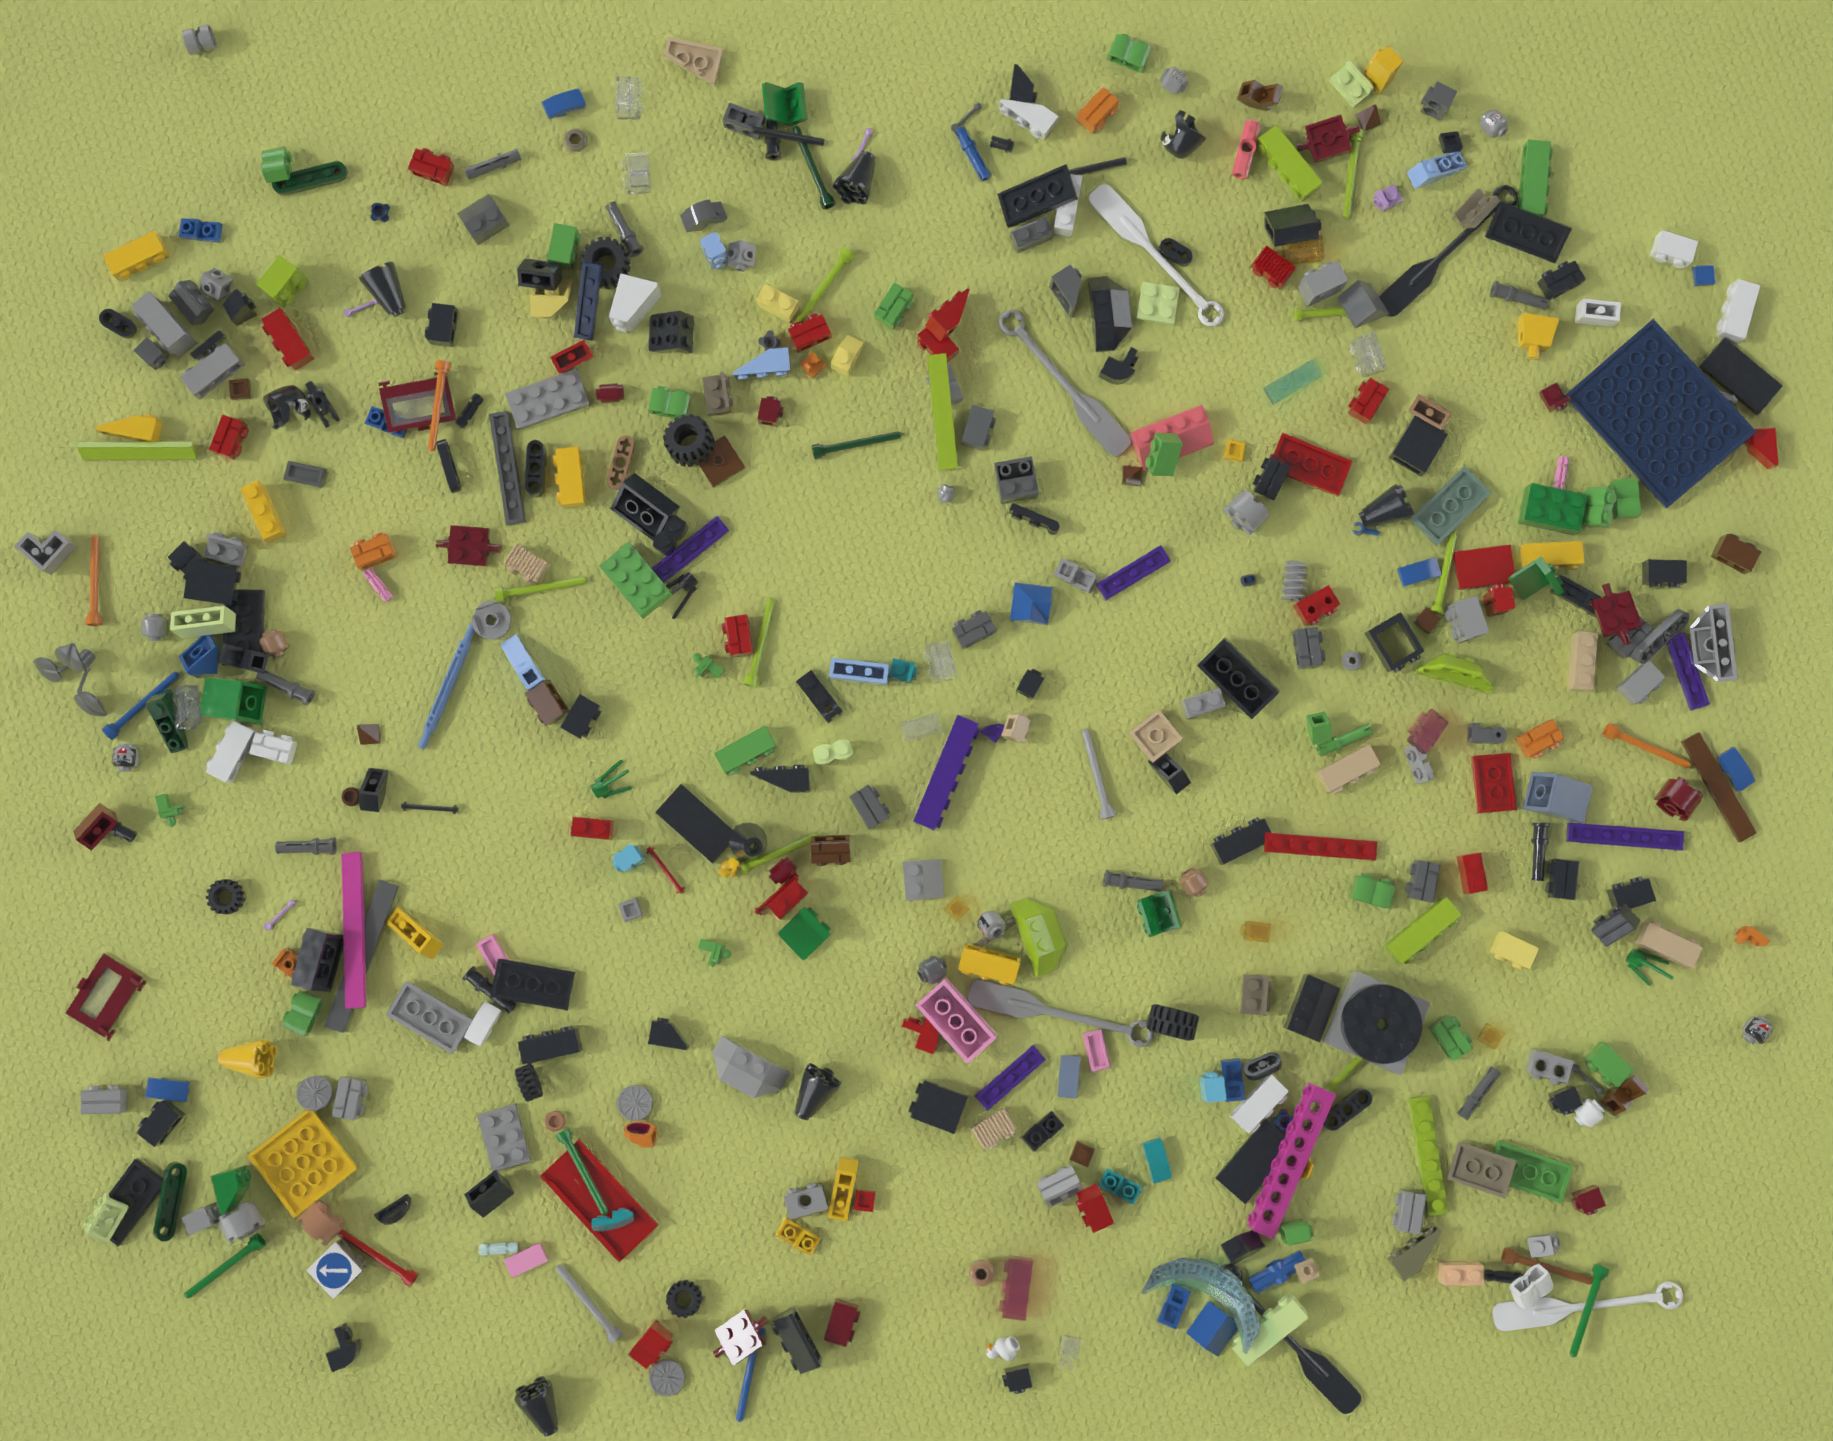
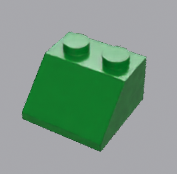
M246 1165L211 1176L220 1215L236 1209L250 1186L251 1173L246 1168Z

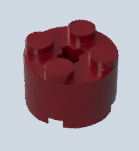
M1678 777L1677 779H1668L1654 800H1658L1656 805L1671 817L1677 815L1680 817L1678 820L1687 821L1701 803L1703 794L1690 787L1684 778Z

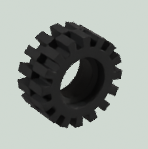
M229 879L217 880L215 884L210 885V889H207L206 893H208V896H206V899L209 901L207 905L211 906L210 909L218 914L237 912L238 908L243 906L242 901H245V898H243L245 892L241 890L243 887L238 885L236 881ZM224 889L232 893V900L228 904H222L219 901V893Z
M529 1063L516 1068V1081L525 1101L529 1102L542 1097L541 1083L534 1066Z
M680 1280L671 1286L666 1295V1304L668 1305V1310H671L672 1315L675 1314L678 1318H687L688 1316H693L699 1310L702 1302V1292L699 1290V1286L695 1285L693 1281L688 1282V1280ZM685 1291L691 1295L692 1301L688 1306L678 1304L677 1295L680 1292Z

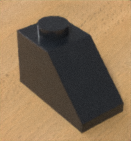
M1014 64L1009 100L1035 104L1037 92H1033L1034 84L1020 66Z
M1167 753L1154 763L1150 760L1148 761L1158 776L1175 794H1178L1191 783L1183 768Z
M368 768L358 793L360 810L380 812L385 799L388 770Z
M657 1017V1020H652L648 1044L688 1050V1043L674 1023H670L668 1018Z
M1253 1230L1239 1234L1221 1244V1249L1231 1266L1265 1248L1260 1236Z

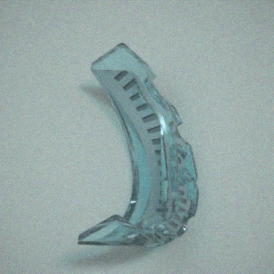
M1178 1258L1153 1269L1141 1292L1145 1295L1154 1289L1172 1284L1192 1287L1209 1294L1219 1301L1234 1319L1241 1336L1243 1353L1247 1354L1259 1332V1322L1251 1295L1248 1294L1242 1282L1233 1273L1205 1259Z

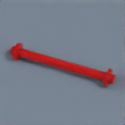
M647 848L646 853H650L678 890L676 893H684L685 887H681L653 851L655 848Z
M793 874L758 909L755 907L754 912L757 915H762L761 911L794 879L799 880L798 874Z

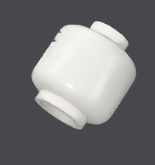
M1585 1099L1582 1102L1583 1105L1574 1110L1577 1115L1574 1118L1581 1126L1586 1125L1592 1128L1604 1118L1603 1112L1605 1110L1595 1099Z

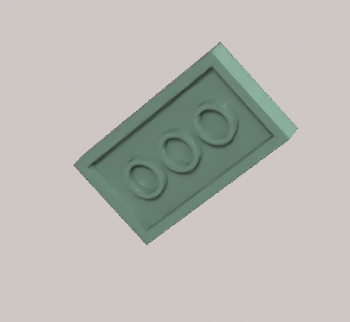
M1464 466L1410 520L1437 546L1491 492Z

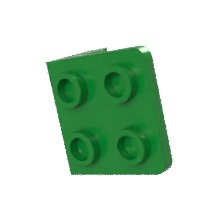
M768 82L762 84L764 112L767 120L791 127L808 120L804 83L797 82L786 88Z
M1542 557L1532 561L1509 577V581L1522 600L1533 595L1548 584L1557 596L1564 592L1560 586L1563 582L1558 574H1556L1555 568L1551 563L1547 565Z
M1171 890L1138 900L1137 909L1144 921L1143 929L1149 937L1182 927Z
M803 907L778 933L781 939L802 960L807 959L832 935L829 932L831 928L824 921L820 923L815 918L817 914L811 907L808 909Z

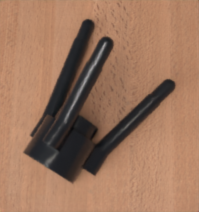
M687 572L685 575L682 574L679 578L666 585L669 589L677 583L679 584L671 591L672 594H675L681 588L684 591L689 590L672 616V619L677 617L692 593L697 590L695 586L698 584V581L690 572Z

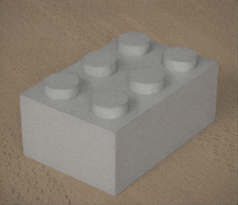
M150 291L131 305L135 310L133 314L146 325V329L159 340L158 343L171 355L175 353L181 358L197 344L196 340L164 303Z

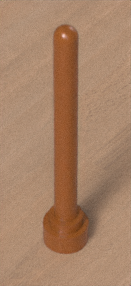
M1508 1247L1503 1249L1501 1261L1511 1265L1517 1262L1530 1267L1540 1264L1549 1273L1591 1285L1593 1282L1592 1277L1518 1255L1514 1249Z

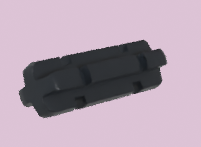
M477 393L472 396V401L468 402L461 412V417L459 416L455 422L461 428L466 427L467 421L471 420L478 409L477 406L481 405L484 400Z
M1489 1269L1484 1271V1279L1487 1281L1495 1280L1496 1282L1512 1284L1517 1278L1523 1276L1521 1273L1513 1274L1506 1271L1496 1270L1494 1272Z

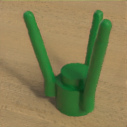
M619 760L601 777L594 780L595 783L590 785L597 798L603 796L605 799L611 795L632 789L631 786L608 792L611 789L609 784L629 773V770L626 769L608 781L605 780L609 774L623 763V760Z
M1632 949L1626 957L1625 961L1629 963L1627 967L1632 969L1648 986L1651 985L1650 981L1637 967L1642 968L1646 965L1671 980L1674 978L1646 960L1649 958L1669 965V961L1645 953L1640 949Z

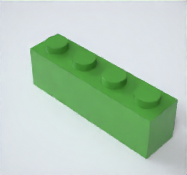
M1528 139L1523 145L1518 207L1544 216L1548 210L1546 196L1549 194L1550 186L1547 185V180L1551 174L1549 160L1552 158L1553 149L1550 148V141Z

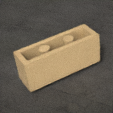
M1578 631L1572 634L1567 691H1593L1598 633Z
M1370 744L1317 771L1316 774L1325 791H1332L1334 794L1344 789L1342 785L1349 782L1351 785L1359 781L1360 775L1366 773L1368 776L1377 771L1376 767L1381 764Z
M1651 921V923L1643 922L1634 944L1685 968L1694 969L1703 947L1697 945L1698 942L1688 937L1684 939L1679 936V932L1672 929L1667 931L1662 928L1663 925L1655 921Z

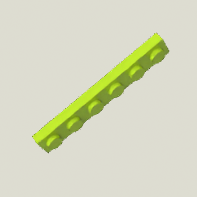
M1427 1095L1408 1098L1423 1192L1427 1195L1425 1202L1427 1215L1446 1214L1448 1209L1430 1097Z

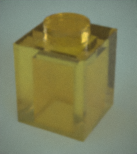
M1245 921V924L1241 926V936H1243V940L1269 943L1271 924Z

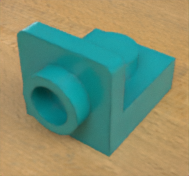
M893 658L888 677L910 683L911 679L915 680L918 669L915 668V663L913 662L909 663Z

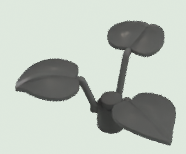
M75 643L58 647L55 650V655L65 665L62 668H57L56 664L47 658L40 657L33 660L40 674L51 682L61 681L62 675L60 672L68 667L78 673L84 670L77 690L78 694L74 696L75 702L88 714L94 716H106L108 714L96 696L89 692H82L87 674L91 670L89 666L96 659L90 650L83 649L79 653Z

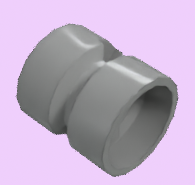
M209 24L198 26L197 30L191 28L182 31L183 40L190 55L201 53L202 49L209 51L217 48V42Z

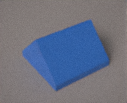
M1208 1300L1186 1333L1204 1349L1219 1356L1241 1324Z

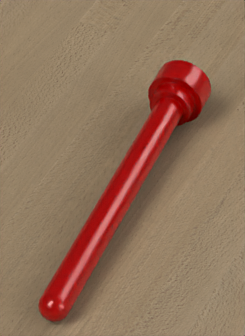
M342 1229L337 1234L343 1240L399 1275L401 1280H403V1284L411 1287L419 1275L417 1272L403 1269Z

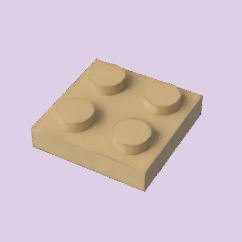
M1157 710L1129 732V735L1152 763L1183 741V738L1160 710Z

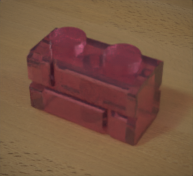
M1433 709L1428 710L1426 713L1422 712L1416 718L1418 723H1414L1408 730L1410 735L1407 738V742L1413 747L1415 746L1422 754L1427 753L1434 746L1448 725V721L1439 716Z

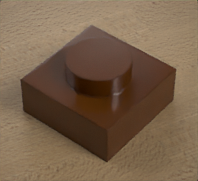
M1076 1141L1069 1160L1088 1167L1095 1148Z

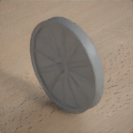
M311 1076L304 1079L296 1091L299 1104L309 1111L323 1109L329 1104L333 1095L330 1082L321 1076Z
M632 1085L622 1090L617 1100L620 1114L631 1121L645 1118L650 1113L653 1104L649 1091L639 1085Z
M670 1359L657 1362L649 1374L651 1388L661 1396L676 1394L682 1388L685 1380L683 1368L676 1361Z

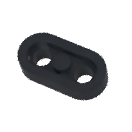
M105 309L99 315L100 323L122 338L128 339L135 335L137 330L135 323L115 310ZM113 317L114 320L109 323V319ZM126 327H130L128 332H125Z
M1270 1052L1246 1063L1244 1072L1247 1079L1256 1081L1280 1070L1282 1061L1279 1054Z

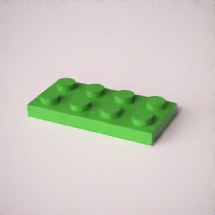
M629 542L599 565L642 619L673 595Z
M1498 1140L1496 1141L1493 1153L1517 1161L1510 1183L1511 1187L1562 1204L1573 1169L1572 1165Z

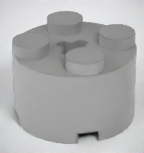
M1243 490L1223 511L1227 516L1231 517V524L1237 530L1241 528L1250 536L1266 521L1269 513L1261 502L1257 503L1253 500L1255 496Z
M244 1202L236 1207V1212H227L218 1218L220 1221L218 1226L229 1245L234 1243L233 1239L238 1238L240 1241L259 1230L258 1225H265L254 1203Z

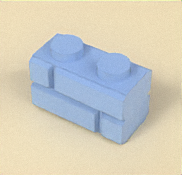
M717 232L701 238L700 244L711 268L720 270L726 267L728 263L727 252Z

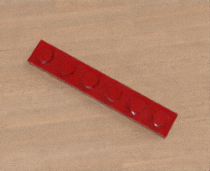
M1265 833L1264 852L1376 861L1377 841Z

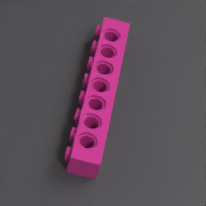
M1311 1082L1303 1089L1300 1104L1294 1110L1295 1115L1292 1122L1287 1126V1134L1279 1145L1277 1157L1271 1163V1171L1264 1179L1262 1192L1257 1196L1255 1208L1248 1216L1247 1226L1253 1231L1272 1239L1275 1238L1336 1096L1333 1092ZM1316 1102L1315 1107L1310 1109L1311 1104ZM1308 1119V1124L1302 1127L1303 1122ZM1300 1138L1299 1144L1295 1145V1140ZM1293 1156L1292 1161L1287 1163L1288 1157ZM1282 1174H1285L1284 1179L1282 1181H1279V1177ZM1277 1192V1196L1271 1199L1272 1194ZM1269 1210L1268 1216L1263 1217L1264 1212Z

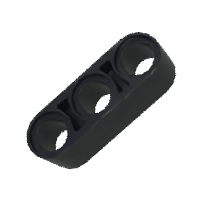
M539 440L530 441L526 449L525 489L535 498L544 494L547 450ZM540 446L541 451L538 454H533V448ZM534 465H540L538 472L533 473L531 471ZM533 484H539L537 491L532 492L530 490Z
M1363 1088L1353 1090L1330 1108L1323 1126L1331 1131L1338 1130L1372 1103V1094ZM1364 1092L1366 1095V1099L1364 1102L1360 1103L1358 1101V1095ZM1349 1104L1351 1107L1350 1112L1343 1114V1106ZM1330 1116L1335 1117V1124L1332 1126L1327 1124V1119Z

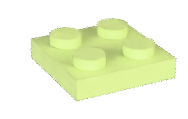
M1142 282L1136 320L1173 326L1180 287Z

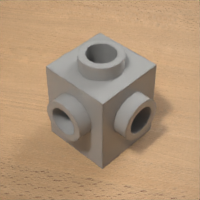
M743 240L729 243L728 266L734 267L736 271L741 272L754 267L756 245Z
M214 267L202 274L200 290L220 301L230 294L233 279Z

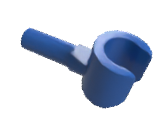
M1360 522L1354 524L1361 527V531L1353 530L1355 535H1361L1362 533L1379 535V531L1364 528Z

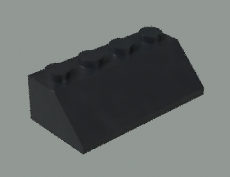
M1226 637L1197 665L1251 719L1280 692Z

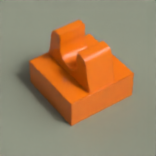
M814 352L799 363V366L811 379L826 367L825 363Z

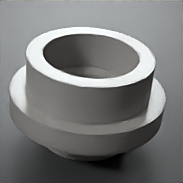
M1353 651L1347 652L1342 658L1343 666L1350 671L1358 669L1362 662L1360 655ZM1351 657L1355 659V664L1349 662Z

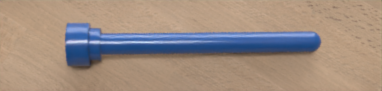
M173 672L118 721L110 725L107 724L102 728L104 734L111 740H114L119 735L120 728L146 707L145 703L150 697L169 687L179 678V673Z
M762 1327L760 1328L761 1336L764 1338L766 1329ZM757 1351L748 1357L736 1415L738 1422L744 1419Z

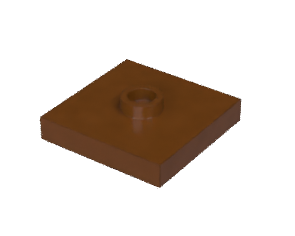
M725 435L713 443L715 447L714 450H711L712 455L710 457L707 456V461H701V465H699L713 488L745 469L744 464Z

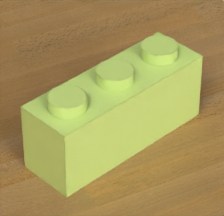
M226 606L171 612L170 631L181 638L235 632L236 614Z

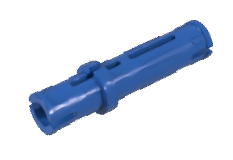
M965 126L958 128L954 133L962 146V151L968 156L980 181H986L992 175L978 153L975 141L970 138Z

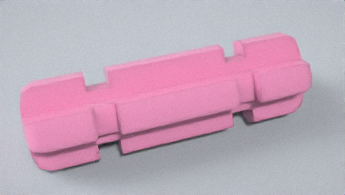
M1560 456L1558 458L1554 488L1565 489L1563 484L1566 483L1568 470L1566 466L1569 464L1568 457Z
M369 568L363 573L365 578L370 580L369 583L380 594L384 602H388L393 598V595L387 590L381 579L376 576L373 569Z

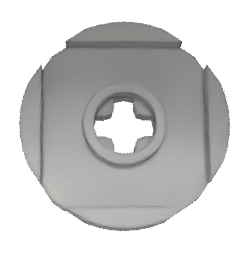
M487 601L476 608L472 616V625L476 633L484 639L496 640L509 632L511 628V615L502 604ZM489 616L497 618L494 625L487 624Z

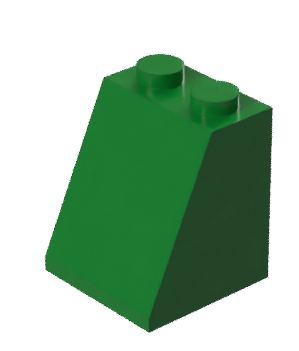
M205 678L199 716L261 724L267 686L237 680Z

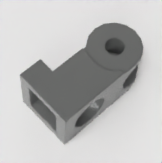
M1480 723L1468 724L1467 743L1498 744L1504 742L1507 738V732L1503 727L1485 729L1480 728Z

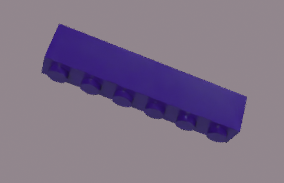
M957 715L913 820L914 823L933 831L936 827L940 828L944 819L941 817L943 809L947 811L951 802L948 799L950 792L954 793L958 785V782L955 781L958 774L962 775L966 764H963L965 756L969 757L973 747L970 746L972 739L976 740L980 729L977 727L979 723Z

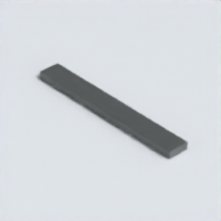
M383 880L378 882L364 920L366 973L399 886ZM345 973L324 1026L341 1033L345 1032L353 1008L345 1009Z

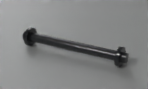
M406 801L401 804L403 811H406V809L447 811L453 812V814L459 811L457 805L453 807L407 804Z

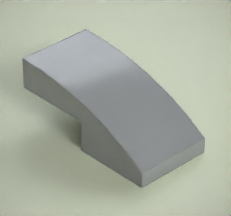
M1063 558L1054 573L1055 577L1089 594L1098 578L1096 574L1082 569L1079 565Z

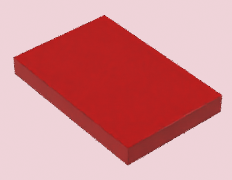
M1511 544L1456 551L1453 553L1458 590L1511 583L1509 577L1515 573Z
M1511 753L1471 756L1477 814L1517 810Z

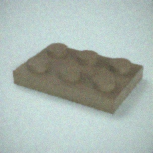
M1458 1141L1447 1179L1506 1199L1517 1161Z

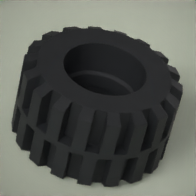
M598 237L596 242L593 239L590 241V246L588 244L585 246L586 251H582L581 255L583 258H581V264L584 261L596 263L604 255L614 256L616 258L614 267L608 271H602L600 288L602 289L603 286L605 289H610V286L616 288L620 274L628 275V272L631 270L627 251L616 239L612 241L610 237H606L605 240L602 237Z
M684 414L681 415V418H674L675 421L673 423L670 421L668 423L669 428L664 430L663 440L665 442L663 443L671 458L677 464L680 463L684 467L686 464L688 467H693V464L698 466L701 465V461H707L706 457H710L712 455L711 450H714L715 446L713 443H715V439L704 419L702 420L699 416L695 417L693 414H689L688 417ZM697 435L694 443L688 446H681L682 441L686 437Z
M1153 1004L1146 1028L1155 1033L1192 1041L1195 1037L1199 1016L1175 1008Z

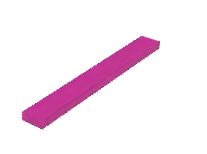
M362 852L341 853L345 1009L367 1007L363 856Z

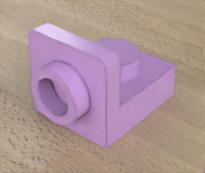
M1394 184L1382 191H1376L1373 196L1375 206L1378 209L1380 208L1382 213L1403 201Z

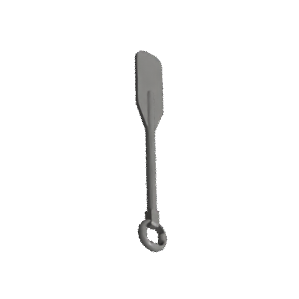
M1015 310L1004 312L999 319V327L1002 332L1010 336L1017 335L1071 395L1078 419L1111 456L1122 454L1131 443L1128 434L1097 400L1074 389L1024 330L1025 320L1020 312ZM1009 314H1014L1015 318L1021 321V326L1016 327L1012 332L1008 331L1009 328L1005 324H1002L1003 320L1010 317Z
M976 980L970 986L968 1001L974 1007L1019 1018L1047 1014L1127 1034L1128 1040L1137 1047L1147 1046L1154 1037V1032L1150 1031L1147 1032L1146 1038L1148 1040L1142 1043V1040L1137 1039L1133 1041L1131 1037L1134 1033L1133 1027L1139 1024V1027L1145 1028L1147 1022L1144 1020H1137L1129 1026H1124L1047 1007L1030 993L983 980Z

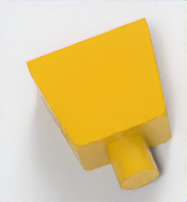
M1523 313L1518 318L1519 347L1529 349L1528 359L1538 360L1540 351H1546L1550 348L1559 318Z

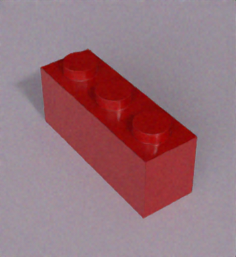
M279 307L261 319L264 324L262 329L267 336H272L274 340L272 344L278 352L281 351L284 355L282 360L287 367L291 366L296 371L315 359L283 309Z

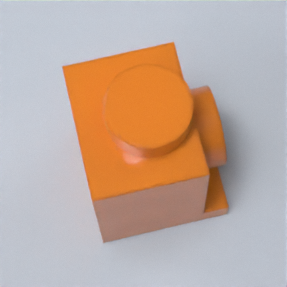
M283 948L272 965L292 978V973L297 963V954L289 948ZM288 961L292 962L291 968L287 967Z

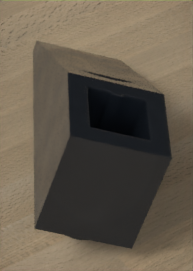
M793 765V769H785V766H774V770H766V767H756L755 771H750L752 776L790 793L810 792L809 768H805V765Z

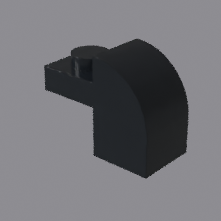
M1131 347L1123 363L1109 356L1098 377L1111 384H1123L1129 381L1136 371L1131 367H1134L1139 358L1136 356L1138 350Z
M223 644L218 663L264 674L269 655Z
M346 1323L334 1328L339 1347L325 1353L331 1372L348 1366L358 1357L361 1350V1340L352 1341L353 1333Z

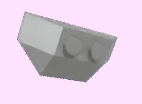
M1729 604L1707 606L1690 627L1694 666L1716 682L1738 680Z
M721 1036L713 1051L719 1079L753 1098L781 1090L790 1071L724 1036Z

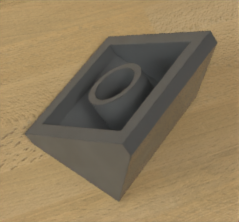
M1357 280L1337 297V300L1355 328L1389 314L1371 283Z

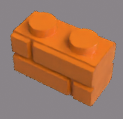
M1102 87L1077 113L1076 119L1091 133H1094L1096 130L1100 131L1106 124L1105 120L1109 116L1112 118L1118 112L1119 100L1110 94L1105 87Z
M382 532L372 535V539L365 541V539L354 542L355 546L350 547L356 566L361 571L397 557L391 538Z
M1553 719L1515 738L1525 758L1532 757L1533 759L1544 754L1542 751L1547 748L1552 750L1560 746L1559 742L1564 739Z

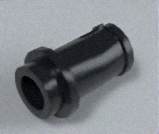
M992 135V141H990L991 148L1004 150L1005 153L1012 152L1014 141H1011V138L1007 140Z
M118 822L110 830L113 836L117 835L130 843L137 835L136 831L122 825V822Z

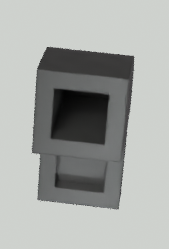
M710 199L690 206L680 215L686 232L702 231L710 223L724 222L728 219L721 201L711 202Z

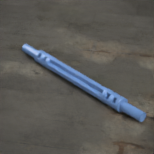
M472 623L469 624L463 640H460L424 725L425 730L418 744L419 748L425 750L432 732H435L471 647L470 642L475 632Z

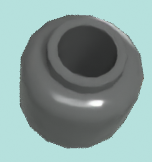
M930 956L919 963L917 974L923 983L932 985L945 977L947 966L942 958L938 959L936 956Z

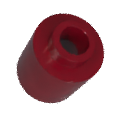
M618 383L599 385V389H596L597 400H601V404L624 400L623 385H618Z
M786 857L769 870L771 873L769 878L775 884L780 883L782 885L795 873L794 871L797 867Z

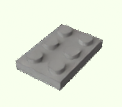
M516 1104L477 1115L492 1172L531 1161Z

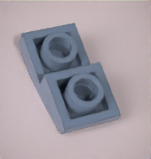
M1061 1055L1058 1097L1077 1099L1081 1057Z

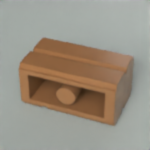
M1418 394L1408 410L1442 430L1452 414L1451 411L1421 394Z

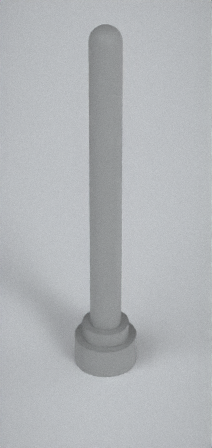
M1084 729L1082 735L1102 806L1100 808L1101 812H1099L1101 820L1115 817V809L1108 802L1090 732L1088 729Z
M558 1265L556 1271L607 1331V1339L610 1343L615 1342L623 1334V1331L619 1327L611 1325L563 1265Z

